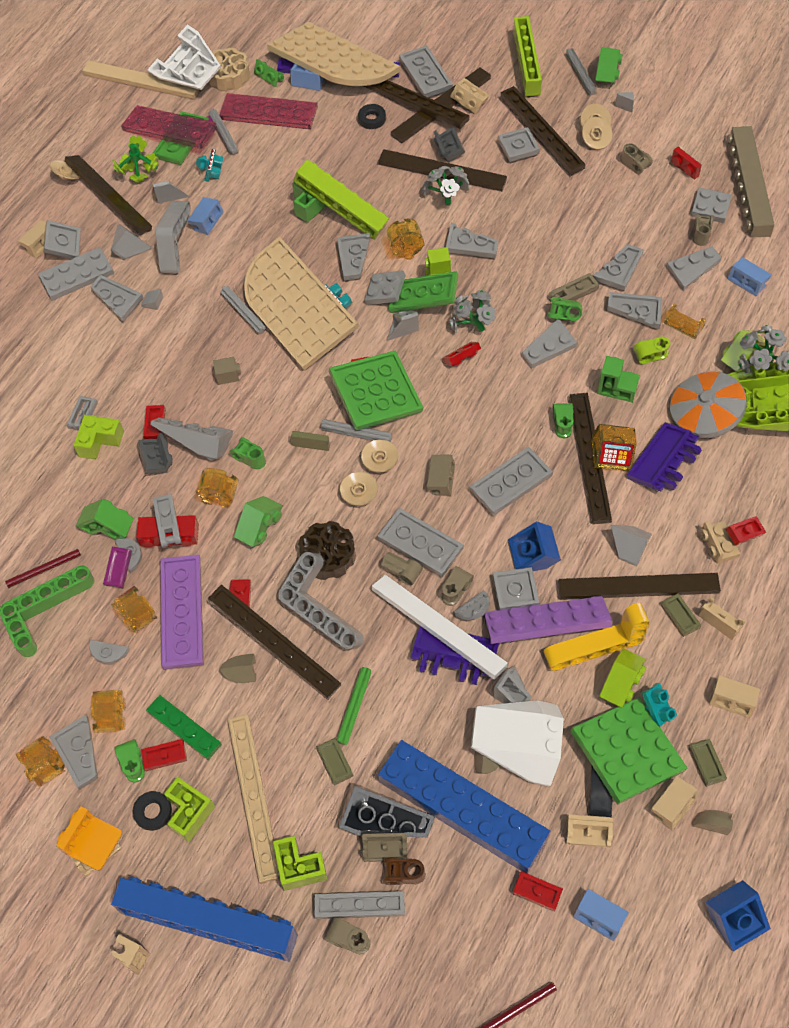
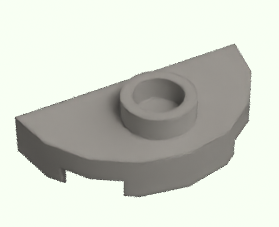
M127 538L115 540L119 548L132 550L128 570L130 573L138 568V564L142 559L139 545Z
M485 590L454 611L455 617L463 620H472L483 616L490 606L489 597Z
M90 640L91 654L102 664H115V662L125 658L130 651L129 647Z

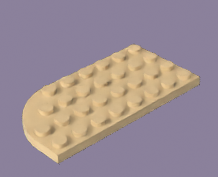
M307 22L267 44L269 51L337 84L349 86L373 85L386 81L400 72V66L394 62L382 58V56L376 55L357 44H353L334 33H330L311 22Z
M278 237L264 248L250 264L244 283L245 297L249 306L304 371L359 327L357 321L281 237Z

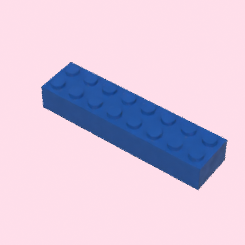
M403 740L399 742L378 774L379 783L527 874L549 838L551 830Z
M131 876L128 879L121 878L111 905L123 915L290 962L298 934L294 927L291 926L290 921L280 918L278 921H273L269 919L270 916L259 912L256 913V916L248 914L247 909L238 906L230 909L223 902L214 900L213 903H209L202 896L192 894V897L183 895L184 892L171 888L170 891L162 889L163 886L153 882L145 885L141 883L142 880Z

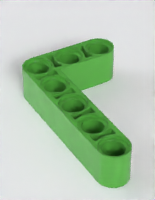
M77 566L1 605L0 616L13 645L23 657H31L37 651V645L27 626L26 620L91 588L95 580L87 566Z

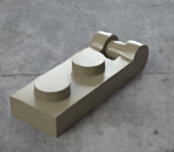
M588 273L552 290L548 297L550 299L552 297L560 298L563 295L561 298L574 301L599 289V284Z

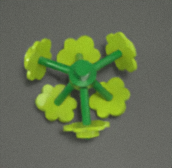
M131 136L128 143L130 147L129 155L124 154L122 159L119 160V165L115 160H112L114 163L113 167L114 171L122 172L124 175H126L124 171L129 170L132 172L135 168L136 174L129 176V179L134 180V182H142L144 178H148V175L139 173L138 161L140 159L143 160L145 170L151 173L152 170L156 171L158 169L159 159L154 153L147 154L146 156L141 154V152H144L147 142L142 140L141 136Z

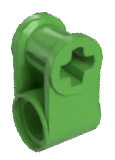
M552 297L550 299L552 303L548 317L577 321L581 318L582 305L580 302L559 297ZM577 308L579 312L577 314H572L570 312V309Z
M572 403L553 404L555 433L560 438L565 439L572 434L574 422Z
M241 437L237 446L229 451L234 459L243 462L253 469H261L266 464L262 448L244 437Z
M133 739L115 746L117 758L127 779L133 783L141 781L145 776V769L136 740Z

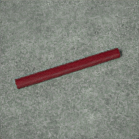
M76 549L8 579L5 583L10 588L81 556V554Z
M553 982L549 983L480 1028H498L557 991L556 986Z

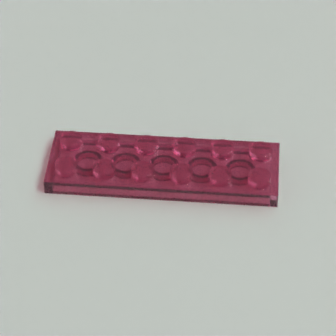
M227 93L219 116L222 120L311 130L318 106L317 102Z
M136 105L121 127L126 132L202 149L216 130L217 125L216 122Z

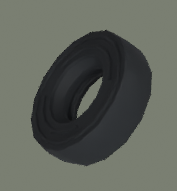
M367 104L359 110L358 121L366 129H377L385 123L386 112L378 104ZM369 114L378 115L375 119L366 118Z
M156 791L142 794L138 797L133 807L134 820L138 826L149 831L164 827L172 814L170 801L167 800L164 794ZM151 803H156L160 806L159 815L153 819L147 818L144 813L145 808Z

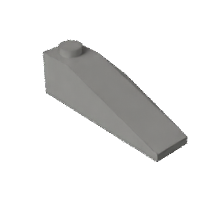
M157 418L151 421L152 426L197 454L206 456L208 460H217L223 456L233 435V430L216 426L200 428L197 423L183 425L182 421Z

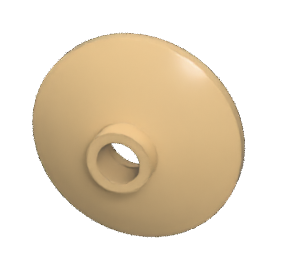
M590 104L581 113V127L592 117H601L611 125L610 113L601 104Z
M592 117L584 123L582 138L590 148L596 150L603 149L612 140V128L605 119Z
M55 160L49 165L50 169L63 180L81 178L64 161Z
M387 440L371 441L363 448L361 453L363 465L370 471L378 473L392 469L397 464L399 457L396 446Z
M364 472L349 474L340 485L342 498L347 503L355 506L370 503L378 492L376 480L370 474Z

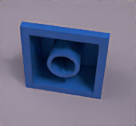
M536 521L508 539L516 569L532 567L533 571L544 570L561 561L553 530L549 525Z
M743 880L705 902L711 920L732 951L737 950L771 929L759 893Z

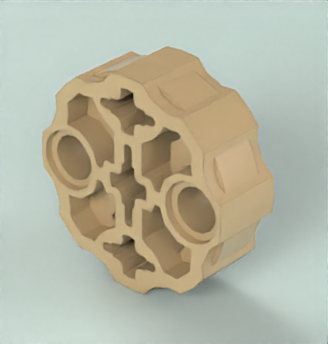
M235 48L218 49L212 52L221 68L208 82L210 86L220 91L236 90L249 80L248 58L244 52H239Z

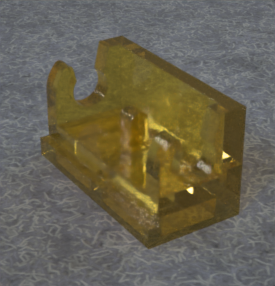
M673 304L666 312L664 324L696 339L704 328L706 319L702 318L698 322L678 312L676 309L678 305Z

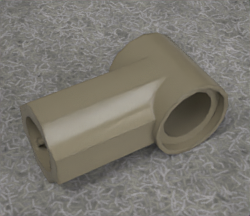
M391 552L386 553L381 563V568L398 576L400 581L409 586L414 584L423 570L418 562L410 559L406 561Z

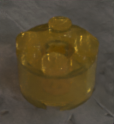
M407 218L402 222L395 221L387 229V239L392 254L397 257L410 260L425 245L420 227L413 219Z
M206 468V472L202 470L196 494L202 498L201 502L204 504L212 505L215 502L219 503L222 507L229 508L234 500L239 482L238 478L233 474L231 477L227 476V472L224 470Z
M135 586L114 599V603L111 604L114 611L124 617L122 622L126 628L133 633L140 631L157 619V616L153 615L155 611L144 595H137L136 592L139 590Z
M122 690L93 691L91 716L96 721V724H92L94 733L125 730L126 723L125 717H123V710H125L126 705Z
M41 736L16 753L19 762L26 767L24 773L28 780H34L39 787L44 786L65 772L64 762L57 750H53L49 746L52 743L45 736Z

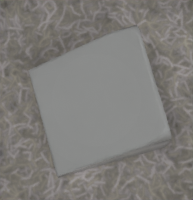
M633 92L617 93L616 107L632 112L634 105Z
M157 289L147 292L141 306L158 310L163 299L162 290Z

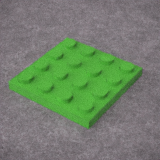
M396 350L329 368L331 379L355 431L423 412L424 407Z
M640 697L624 704L623 708L619 706L573 727L570 731L617 805L687 770V766L662 729L653 721L649 710H645V704Z

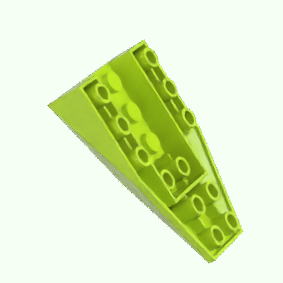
M774 362L770 363L768 369H755L754 365H750V373H745L744 370L740 369L728 374L739 381L747 399L745 414L736 425L737 427L789 431V369L787 371L779 370L778 364Z

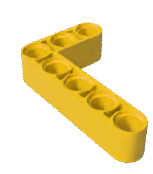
M635 603L624 610L620 624L551 645L544 649L543 652L551 671H557L642 643L650 621L642 604Z

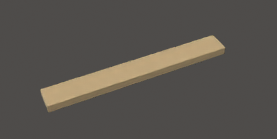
M88 61L82 70L83 75L195 99L199 92V89L158 79L153 74L94 61Z
M246 714L230 718L228 723L259 883L262 884L280 879L250 718Z

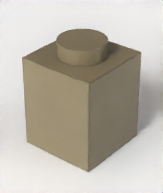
M234 357L213 360L218 385L239 381L238 374H241L240 364L235 362Z

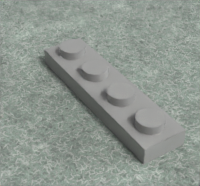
M404 891L315 894V919L405 916Z

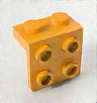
M80 806L78 811L72 814L70 824L66 830L62 831L59 835L56 846L64 854L100 871L122 837V831L93 816L88 809Z

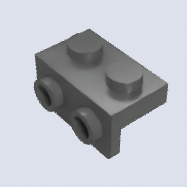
M454 126L440 135L436 130L433 131L435 135L433 139L437 147H440L438 152L442 158L445 157L450 162L465 153Z
M158 433L157 439L138 440L137 446L145 473H167L170 465H172L173 458L169 454L168 442L164 439L163 433Z

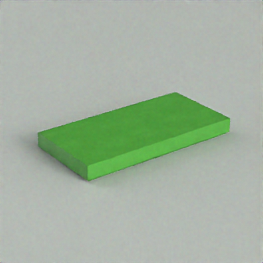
M181 111L153 153L159 160L181 165L201 136V130L209 118ZM203 120L196 132L190 136H187L186 132L182 130H191L194 127L193 121ZM192 123V126L189 128L183 127L185 124Z
M457 271L404 279L398 302L389 303L388 310L390 313L454 304L458 282Z

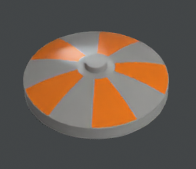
M704 372L686 379L677 387L670 402V411L676 426L690 430L692 434L699 436V438L716 437L730 431L741 421L747 407V399L742 385L734 377L721 372Z

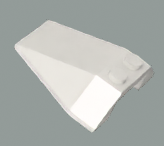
M187 24L178 34L181 45L165 63L157 58L148 71L158 79L202 90L221 68V65L199 32Z
M539 700L476 706L471 748L524 780L549 787L552 784L561 759L564 718L558 705Z

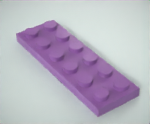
M200 555L161 559L163 670L204 665Z
M603 596L499 611L494 610L484 614L491 644L612 627V619Z

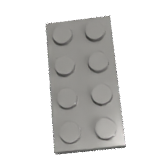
M427 45L399 55L400 62L422 95L431 97L453 87L452 82Z
M99 247L38 273L53 301L94 283L100 275L105 277L114 274V271Z
M527 447L472 484L470 491L494 516L553 475V471L530 447Z
M401 508L395 512L378 535L379 541L441 577L445 575L464 549V545Z

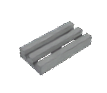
M79 396L67 423L68 429L74 428L77 431L79 430L84 415H93L98 404L96 399ZM79 412H80V416H79L77 422L75 423V420H76V418H77V416H78V414H79Z

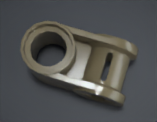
M629 143L623 147L621 163L629 167L636 174H641L646 167L652 165L653 160L651 156L636 145Z
M699 213L696 214L693 238L695 244L699 246L708 244L714 215L709 217L701 216Z
M455 566L442 587L443 603L449 606L457 604L471 585L474 575Z
M334 917L325 940L337 947L347 949L359 955L366 953L370 948V940L367 933L340 918ZM362 937L364 943H359L358 946H356L355 939L360 940V938Z

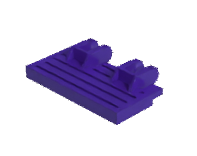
M665 422L628 472V479L660 492L664 488L675 490L678 485L674 481L680 482L683 478L682 474L675 470L678 469L683 461L691 464L694 463L696 460L695 455H699L702 451L699 446L695 445L699 436L692 434L690 430Z
M420 626L411 654V659L419 660L421 654H424L420 665V672H425L428 660L434 661L432 675L437 676L443 658L442 666L459 670L460 664L463 663L459 679L461 682L465 681L468 670L475 671L472 676V684L477 685L481 670ZM468 634L497 655L499 643L491 644L489 638ZM482 672L483 676L490 677L486 673Z

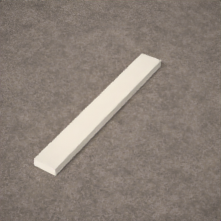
M384 575L372 585V591L492 679H496L507 668L508 663L387 575Z

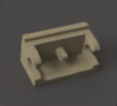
M452 454L431 455L427 488L432 490V495L451 496L455 471V462Z
M407 833L362 834L364 862H383L387 858L408 859Z

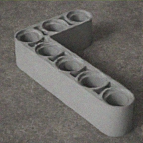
M172 201L156 227V241L161 273L179 274L180 272L177 237L190 216L189 201Z
M303 553L280 588L279 599L346 649L361 647L364 642L361 632L306 593L323 566V558L318 553ZM311 557H313L314 563L312 566H310L309 560ZM302 573L303 581L300 583L299 576ZM292 590L293 596L290 599L289 592ZM305 601L308 603L307 610L304 609ZM322 612L323 620L320 622L319 614ZM336 623L339 626V630L337 633H335L334 631V625ZM351 635L354 636V643L352 645L349 642Z

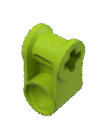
M663 336L643 340L634 345V351L640 364H648L666 359L671 343L668 338Z

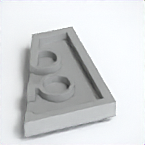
M451 222L446 247H448L449 253L496 258L499 241L482 234L476 235L467 228L461 229L456 227V224Z
M370 233L337 237L344 281L361 278L371 238Z
M627 244L614 256L612 261L606 263L599 272L593 275L594 279L597 282L625 291L643 255L644 249Z
M711 246L668 262L667 269L684 292L701 275L718 265L721 261V256Z
M100 275L90 286L92 291L123 322L143 299L141 293L103 275Z
M609 292L608 311L660 329L662 297Z
M557 319L522 352V357L532 369L576 348L577 342L563 323Z
M86 714L50 736L52 743L79 790L98 779L89 717Z

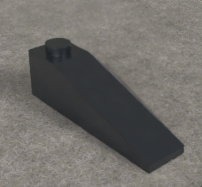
M352 783L344 802L338 827L360 836L362 834L407 833V837L428 838L435 816Z

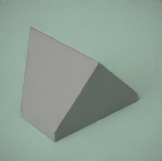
M170 181L153 184L158 204L190 197L170 184Z
M120 224L117 225L111 247L113 253L125 260L152 249V247Z
M407 310L393 314L394 319L386 341L419 331L418 312Z
M611 525L619 559L637 567L652 534L634 526Z
M515 665L505 670L494 687V698L503 704L526 702L532 697L527 692Z

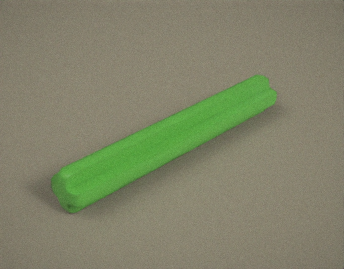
M362 667L360 669L337 737L339 744L347 745L371 676V669Z

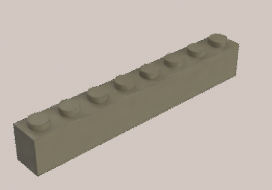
M752 126L732 127L727 141L731 146L730 155L733 156V168L736 169L735 179L738 180L741 205L744 206L743 216L747 220L746 230L749 231L750 238L771 237L774 220Z

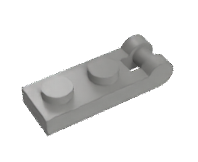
M172 494L153 498L162 548L167 547L171 543H182ZM173 532L172 536L166 537V533Z

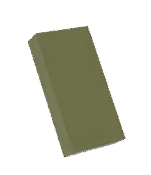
M292 431L291 439L293 446L329 451L330 442L328 435Z
M679 593L662 601L661 606L683 637L701 628L700 622Z
M336 738L317 746L334 786L354 776Z
M710 739L689 746L706 787L727 780Z

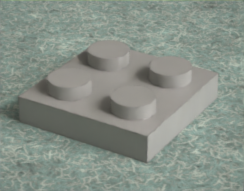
M528 127L498 135V141L509 162L540 153V149Z
M699 188L691 216L696 217L697 213L701 216L709 217L714 215L713 221L724 223L732 194Z
M47 220L43 252L70 259L78 257L81 228Z
M404 271L373 274L365 297L366 304L398 302L406 276Z
M532 567L493 573L499 610L539 605Z

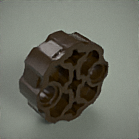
M337 522L315 523L299 539V556L305 552L320 554L323 558V566L316 576L317 579L340 578L346 574L350 566L354 565L356 552L353 535L349 529H344ZM314 560L309 561L310 566H312Z

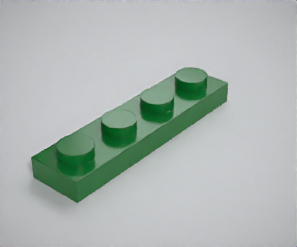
M161 695L146 709L148 714L177 737L183 739L187 745L206 760H209L222 745L219 740Z

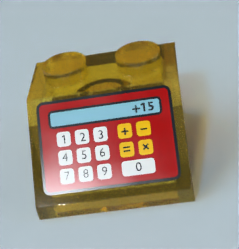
M599 424L592 435L594 467L630 471L633 466L637 445L635 428Z

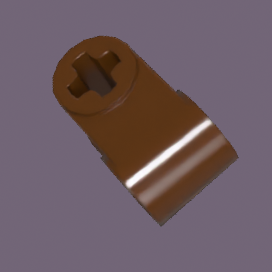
M387 858L383 860L385 865L383 884H420L425 879L424 865L417 859ZM418 867L421 869V872L418 876H411L409 874L410 870Z

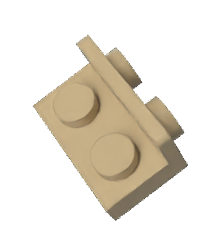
M465 78L456 84L451 94V98L474 114L478 112L481 105L490 96Z
M709 521L704 522L701 530V537L707 542L709 554L712 558L714 557L716 563L735 559L740 555L737 546L734 545L725 530L727 528L725 521L711 525Z

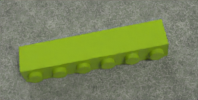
M529 16L514 17L513 35L525 96L541 95L542 78Z
M307 159L296 171L293 180L296 184L362 232L370 233L373 240L385 228L389 218L383 212L378 211L369 202L359 197L357 193L352 192L343 183L319 168L317 164Z

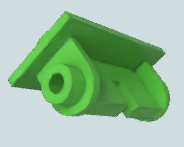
M256 59L254 74L277 87V82L284 80L283 73L268 66L266 62Z

